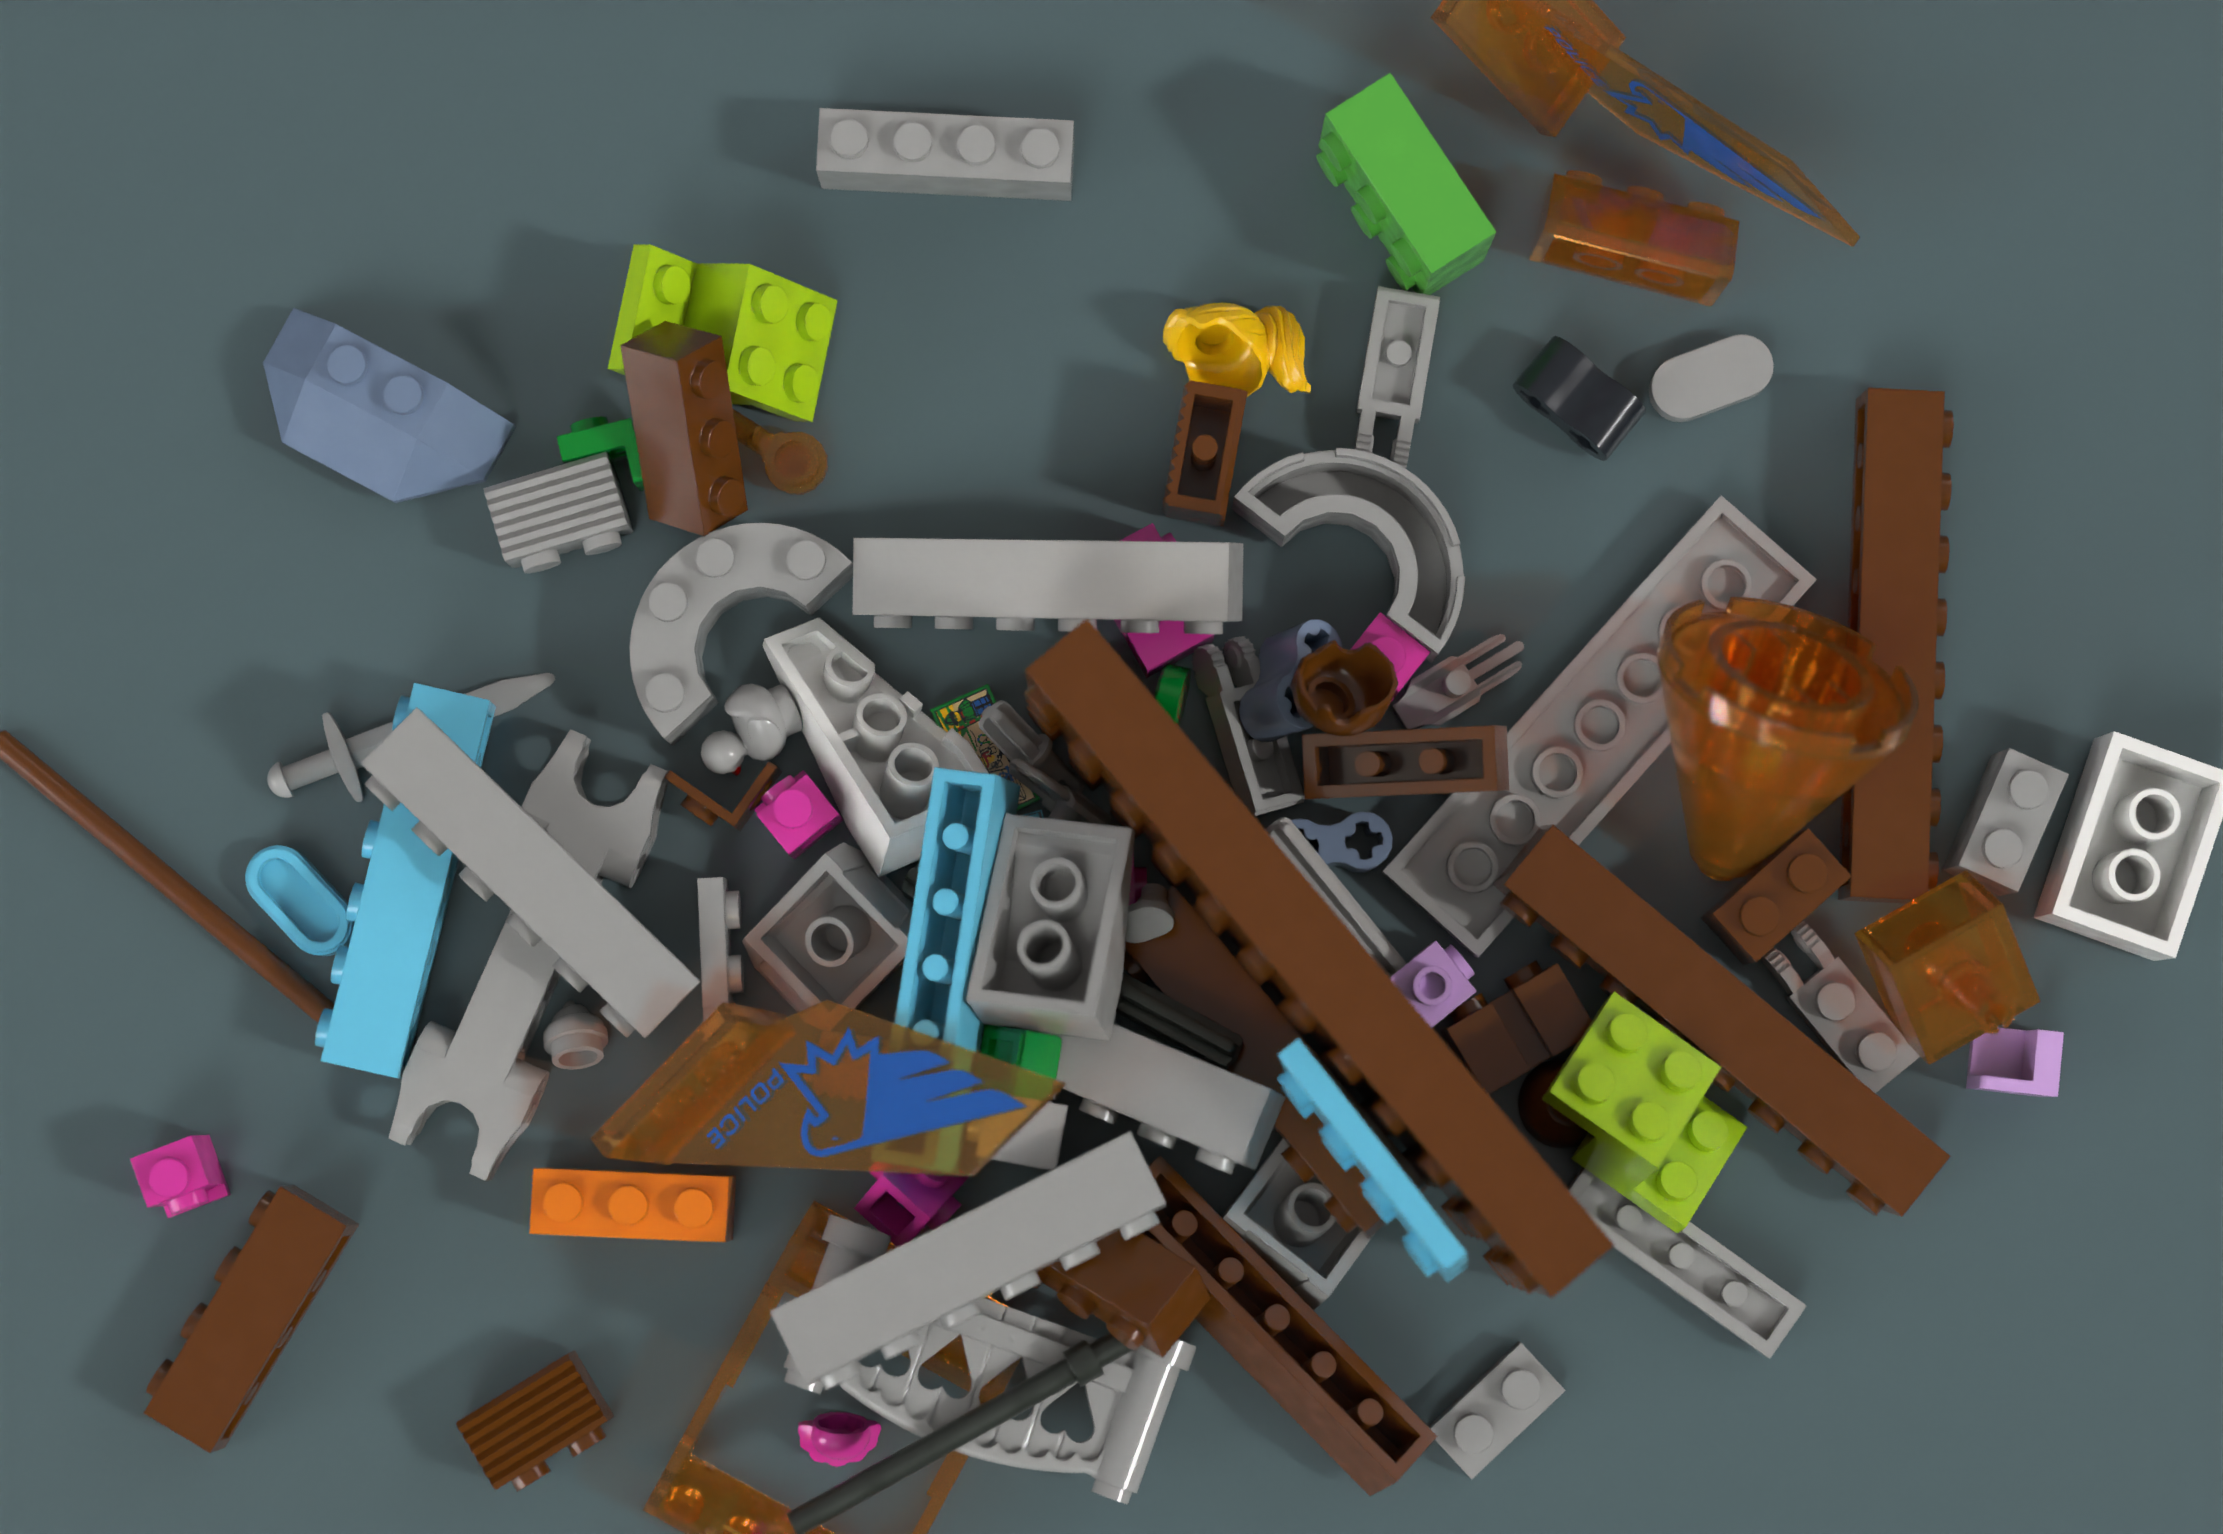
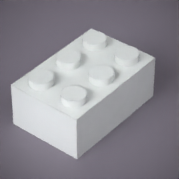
M2115 731L2095 738L2033 918L2153 961L2176 958L2223 818V770Z

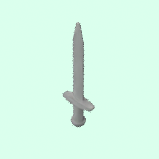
M543 673L500 680L465 695L490 700L496 706L495 717L515 709L549 687L555 681V676L552 673ZM326 712L322 715L329 749L283 766L279 761L268 772L267 782L269 788L274 794L283 798L294 797L293 790L339 773L354 800L362 802L364 794L358 769L364 767L361 764L363 760L392 732L393 721L346 739L332 714Z

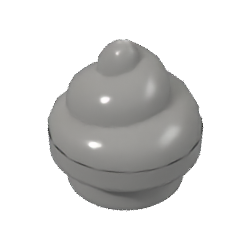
M569 1000L554 1015L551 1023L545 1028L543 1032L544 1050L552 1056V1063L558 1068L574 1070L593 1066L604 1057L603 1048L608 1044L607 1028L597 1015L589 1013L585 1006L575 1004L573 1000Z

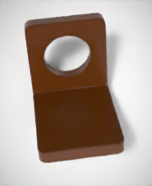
M769 761L732 813L671 770L667 772L664 778L687 794L680 805L712 827L718 817L741 831L754 813V809L762 802L761 797L774 785L782 771Z

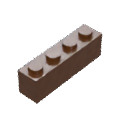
M295 1185L280 1186L276 1194L268 1190L259 1200L248 1221V1224L255 1227L242 1249L235 1246L226 1255L214 1277V1280L221 1283L220 1287L208 1306L201 1302L190 1314L180 1333V1336L187 1340L174 1362L166 1359L160 1365L146 1389V1393L153 1396L143 1413L209 1453L226 1447L359 1226V1223Z

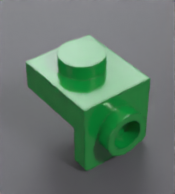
M605 416L591 417L571 424V433L556 436L564 464L602 452H607L613 461L628 458L633 482L640 492L644 491L634 425L631 418L608 423V418Z

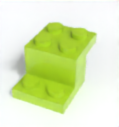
M634 244L608 369L625 375L620 345L664 321L722 336L732 404L752 405L795 422H813L838 300L752 264L695 263L651 244Z
M1613 992L1604 1001L1542 1097L1543 1101L1588 1132L1571 1159L1677 1234L1687 1227L1747 1129L1746 1125L1704 1096L1720 1071L1721 1066L1616 992Z

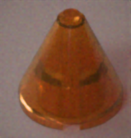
M1730 597L1725 612L1702 613L1705 603L1701 599L1679 607L1669 616L1657 648V663L1690 856L1698 864L1702 873L1719 881H1730L1734 878L1748 875L1901 746L1909 735L1919 709L1918 691L1908 673L1902 666H1895L1893 674L1890 676L1884 669L1872 661L1877 645L1866 637L1819 614L1779 602L1748 597Z

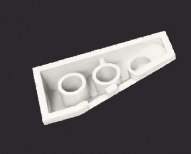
M818 617L765 638L762 645L779 683L787 688L797 706L802 721V732L844 822L878 877L920 860L934 767L989 774L970 743L953 728L946 732L937 726L932 719L921 711L923 703L908 691L904 695L900 694L875 673V663L821 618Z

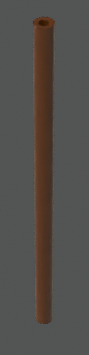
M3 730L0 732V759L314 1021L319 1023L324 1008L333 1010L334 1003L8 731Z

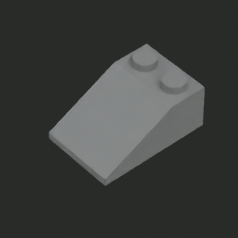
M1005 813L966 1001L983 1024L1110 1041L1123 977L1135 837L1133 828Z

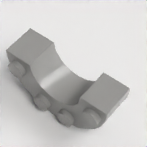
M1336 448V450L1316 451L1305 454L1301 452L1286 457L1265 468L1248 481L1234 496L1231 509L1280 547L1284 546L1300 531L1321 524L1347 525L1370 536L1386 554L1394 576L1393 602L1386 617L1430 651L1426 658L1429 662L1432 663L1456 625L1464 596L1465 576L1460 550L1461 543L1456 528L1438 497L1416 475L1385 457L1361 450Z
M745 523L715 530L706 536L697 538L674 554L659 569L646 588L635 613L630 638V667L636 693L646 715L661 736L674 746L719 703L706 683L702 656L707 635L723 613L742 601L771 597L792 602L812 616L853 577L852 561L830 543L809 532L772 523Z

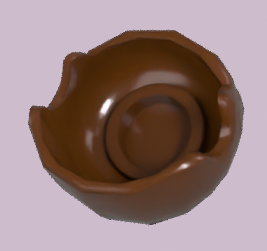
M1331 640L1316 649L1314 653H1309L1300 659L1290 685L1298 714L1306 722L1331 735L1353 736L1374 727L1381 720L1395 694L1398 680L1394 664L1377 646L1368 642L1357 649L1349 650L1341 648L1336 640Z

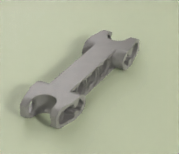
M570 729L546 767L532 782L522 808L600 884L606 878L630 889L637 881L657 838L660 812L669 782L664 777L668 771L650 764L647 771L639 779L636 788L624 802L610 807L594 805L587 799L581 785L583 768L589 755L591 739ZM512 909L510 910L508 917L514 912ZM505 921L457 1031L430 1021L419 1036L402 1074L399 1099L388 1139L402 1145H411L415 1137L421 1133L427 1119L438 1106L449 1102L461 1103L473 1113L479 1127L477 1147L471 1160L472 1166L469 1174L485 1181L492 1180L512 1146L530 1125L549 1079V1071L524 1061L561 977L552 966L560 956L543 939L532 947Z

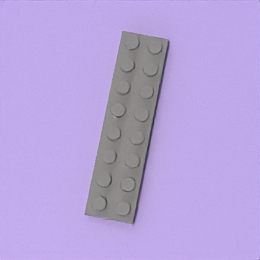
M1721 495L1507 732L1509 790L1452 793L1381 873L1475 958H1478L1514 918L1500 905V902L1506 895L1493 884L1542 825L1553 824L1579 846L1817 579Z

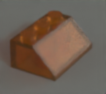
M1569 170L1565 176L1554 173L1546 191L1529 260L1710 307L1732 280L1736 260L1739 221L1724 217L1725 211L1722 208L1704 202H1690L1688 207L1663 201L1664 195L1662 193L1641 186H1629L1627 191L1602 186L1603 180L1600 177L1584 171Z

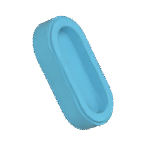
M274 845L260 850L252 857L245 873V882L249 894L301 950L312 955L331 956L336 954L340 945L348 946L350 944L355 922L346 920L348 902L302 853L287 846Z

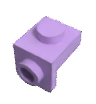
M1437 940L1426 946L1411 958L1410 962L1390 977L1431 1027L1477 992L1469 982V979L1475 973L1454 946L1450 944L1447 948L1443 949Z

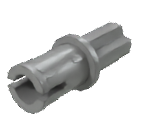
M999 700L992 706L984 709L978 723L979 728L1010 760L1009 769L1013 767L1010 764L1011 761L1019 758L1045 772L1060 785L1068 786L1073 791L1082 793L1084 789L1083 780L1076 776L1052 751L1053 742L1046 734L1038 735L1006 701Z

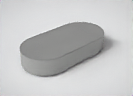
M1741 334L1730 336L1673 357L1661 364L1653 374L1649 384L1650 402L1656 412L1663 418L1673 422H1688L1751 399L1767 386L1772 377L1774 369L1772 355L1762 341L1753 336Z

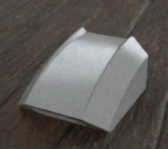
M843 842L827 851L744 937L742 943L754 968L807 1023L824 1031L833 1032L904 963L913 903L904 897L899 888L886 875L878 877L862 851Z
M1282 1138L1232 1202L1222 1218L1315 1310L1331 1295L1373 1235L1367 1239L1358 1227L1349 1234L1343 1230L1323 1205L1331 1195L1319 1180L1313 1177L1305 1184L1282 1157L1281 1153L1289 1147Z

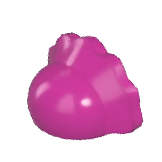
M847 1412L824 1413L816 1416L814 1420L801 1421L798 1424L800 1447L807 1451L815 1462H827L829 1465L836 1467L843 1466L848 1462L861 1461L870 1450L876 1447L881 1431L879 1422L866 1420L860 1415Z

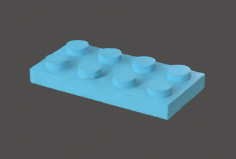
M1298 1038L1277 1054L1284 1071L1283 1074L1277 1077V1080L1282 1085L1281 1090L1304 1119L1315 1112L1325 1126L1318 1131L1323 1138L1321 1141L1342 1169L1346 1172L1356 1165L1364 1175L1366 1180L1360 1184L1363 1189L1362 1194L1386 1224L1397 1218L1408 1232V1234L1401 1238L1405 1243L1403 1246L1422 1272L1429 1277L1438 1270L1448 1283L1468 1268L1467 1252L1302 1041Z

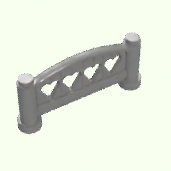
M830 1214L822 1236V1240L829 1243L812 1290L886 1254L892 1236ZM983 1298L977 1301L982 1312L979 1315L948 1330H945L941 1320L917 1331L922 1343L908 1350L910 1365L902 1375L891 1376L883 1370L881 1363L873 1367H866L857 1361L862 1373L839 1386L879 1415L922 1438L980 1406L979 1393L982 1387L1020 1357H1022L1026 1378L1028 1379L1064 1359L1063 1351L1085 1339L1088 1344L1098 1339ZM961 1334L971 1378L969 1392L961 1398H952L946 1394L942 1385L935 1389L923 1387L917 1376L921 1364ZM1177 1340L1167 1354L1161 1358L1144 1346H1140L1138 1350H1133L1102 1367L1104 1375L1084 1385L1093 1422V1433L1083 1442L1072 1441L1065 1430L1057 1433L1047 1432L1042 1427L1040 1421L1044 1408L1076 1384L1074 1383L1034 1405L1031 1413L1022 1420L1009 1419L954 1451L977 1459L1012 1467L1061 1473H1085L1095 1479L1092 1492L1128 1505L1132 1492L1137 1494L1180 1369L1189 1371L1197 1347ZM789 1352L784 1367L788 1369L784 1382L821 1394L823 1389L821 1380L811 1385L804 1384Z

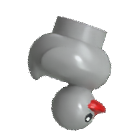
M750 683L736 688L727 698L724 705L726 713L732 718L736 734L722 730L707 736L701 746V758L706 768L713 773L727 774L732 772L735 776H738L741 773V764L746 755L759 761L772 760L778 756L785 746L787 737L802 730L799 711L787 688L780 684L767 690L760 685Z

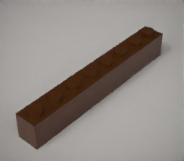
M1868 387L1856 399L1839 858L1840 864L1852 877L1838 889V900L1917 904L1928 901V890H1935L1938 883L1937 852H1929L1930 826L1936 827L1938 825L1941 814L1940 790L1932 788V763L1940 762L1943 751L1942 726L1934 725V701L1942 699L1945 688V666L1943 662L1936 661L1937 636L1942 637L1946 630L1947 602L1945 598H1938L1939 573L1945 574L1947 571L1950 552L1948 536L1940 535L1941 511H1947L1949 508L1952 491L1950 473L1942 472L1943 448L1950 447L1954 429L1953 412L1951 410H1944L1945 391Z
M1553 824L1542 825L1493 884L1506 895L1500 902V905L1509 914L1529 928L1537 921L1555 936L1549 945L1563 959L1578 969L1586 962L1605 979L1600 983L1599 987L1604 993L1610 996L1613 992H1616L1631 1004L1638 1005L1658 1023L1721 1066L1712 1083L1727 1093L1733 1086L1753 1101L1747 1108V1111L1755 1119L1776 1134L1783 1127L1802 1142L1796 1150L1797 1153L1825 1175L1832 1168L1851 1183L1845 1191L1847 1195L1871 1214L1877 1216L1881 1210H1884L1885 1212L1903 1217L1951 1157Z

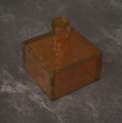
M1966 870L1854 933L1890 1020L1905 1037L1907 1043L1929 1065L1985 1033L1996 1034L2000 1032L1998 1026L2001 1024L2006 1029L2010 1026L2016 1015L2041 1002L2003 903Z

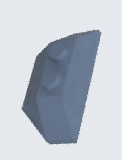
M293 308L263 362L282 443L394 503L444 492L464 485L469 486L486 482L516 428L513 423L449 383L335 323Z

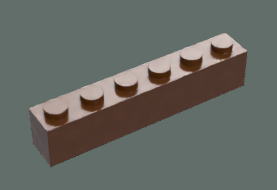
M1173 885L1167 890V900L1175 914L1173 928L1168 933L1146 942H1125L1123 966L1125 971L1131 977L1144 984L1150 980L1159 992L1239 1034L1243 1040L1239 1055L1232 1065L1223 1070L1267 1087L1285 1097L1286 1095L1281 1090L1282 1085L1277 1080V1077L1284 1073L1277 1054L1299 1038L1422 1194L1427 1189L1426 1181L1176 887ZM1286 1097L1274 1124L1276 1131L1289 1145L1281 1153L1282 1157L1305 1184L1313 1177L1319 1180L1331 1195L1323 1203L1324 1207L1347 1234L1358 1227L1367 1239L1370 1238L1386 1223L1362 1194L1363 1189L1360 1184L1366 1178L1356 1165L1346 1172L1342 1169L1321 1141L1323 1138L1318 1131L1325 1126L1315 1112L1304 1119Z
M1158 1156L1148 1167L1166 1202V1207L1155 1212L1160 1223L1142 1234L1197 1266L1211 1299L1195 1319L1369 1496L1396 1483L1437 1438V1435L1161 1156Z

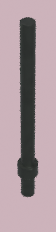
M1111 1333L1091 1344H1088L1085 1339L1063 1351L1064 1359L793 1509L786 1513L796 1534H805L1068 1386L1078 1382L1082 1387L1104 1375L1102 1367L1133 1350L1118 1341Z

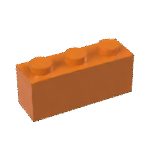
M555 1167L533 1168L529 1234L725 1243L733 1240L736 1176Z

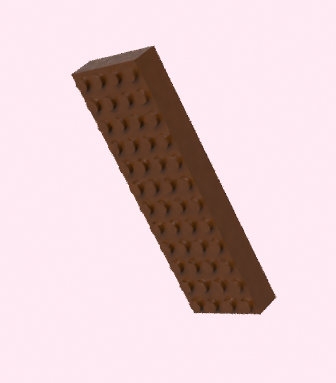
M1087 618L1025 669L1028 689L1024 694L1027 697L1025 701L1028 704L1026 707L1029 710L1027 714L1052 742L1059 736L1065 740L1069 747L1067 751L1070 754L1068 756L1070 759L1068 763L1091 791H1094L1100 785L1106 789L1112 798L1110 800L1111 810L1109 812L1121 827L1133 828L1135 832L1134 840L1141 834L1148 839L1154 848L1151 862L1171 886L1174 885L1176 888L1184 882L1197 899L1193 909L1217 937L1226 932L1240 949L1235 955L1239 963L1259 986L1267 981L1283 1000L1277 1007L1302 1036L1310 1033L1324 1049L1318 1054L1344 1086L1352 1084L1361 1093L1365 1100L1360 1105L1387 1136L1397 1137L1407 1148L1402 1154L1423 1177L1426 1185L1433 1188L1438 1187L1449 1198L1440 1207L1465 1236L1468 1234L1471 1238L1474 1236L1477 1240L1481 1238L1491 1248L1482 1257L1507 1286L1510 1284L1514 1289L1517 1287L1521 1292L1524 1290L1528 1295L1535 1291L1553 1298L1614 1246L1607 1235Z

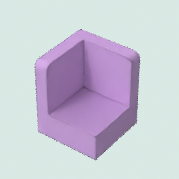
M1974 1026L1971 1030L1966 1089L2036 1097H2058L2064 1032Z

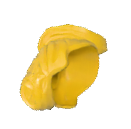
M1207 303L1195 307H1186L1185 309H1175L1165 323L1163 343L1167 346L1168 351L1172 353L1175 360L1185 364L1189 381L1242 389L1247 391L1248 397L1262 387L1268 371L1279 385L1290 393L1297 390L1304 393H1310L1311 385L1307 382L1304 373V334L1294 314L1282 306H1266L1253 313L1248 308L1237 304Z

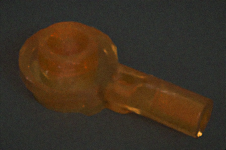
M733 409L738 442L762 456V462L765 464V471L769 480L780 491L790 495H803L815 490L823 482L828 470V456L823 445L816 438L804 432H788L785 434L781 431L774 435Z

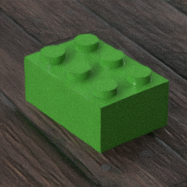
M1391 73L1325 114L1318 145L1322 152L1316 155L1318 163L1326 177L1335 187L1342 183L1356 202L1355 205L1351 206L1356 222L1368 238L1372 239L1378 235L1391 255L1385 259L1386 265L1397 284L1404 291L1412 287L1415 293L1431 295L1484 261L1496 235V230Z

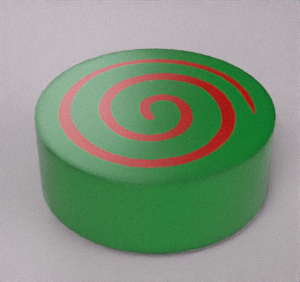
M1167 664L1160 673L1154 698L1179 727L1188 698L1191 669Z

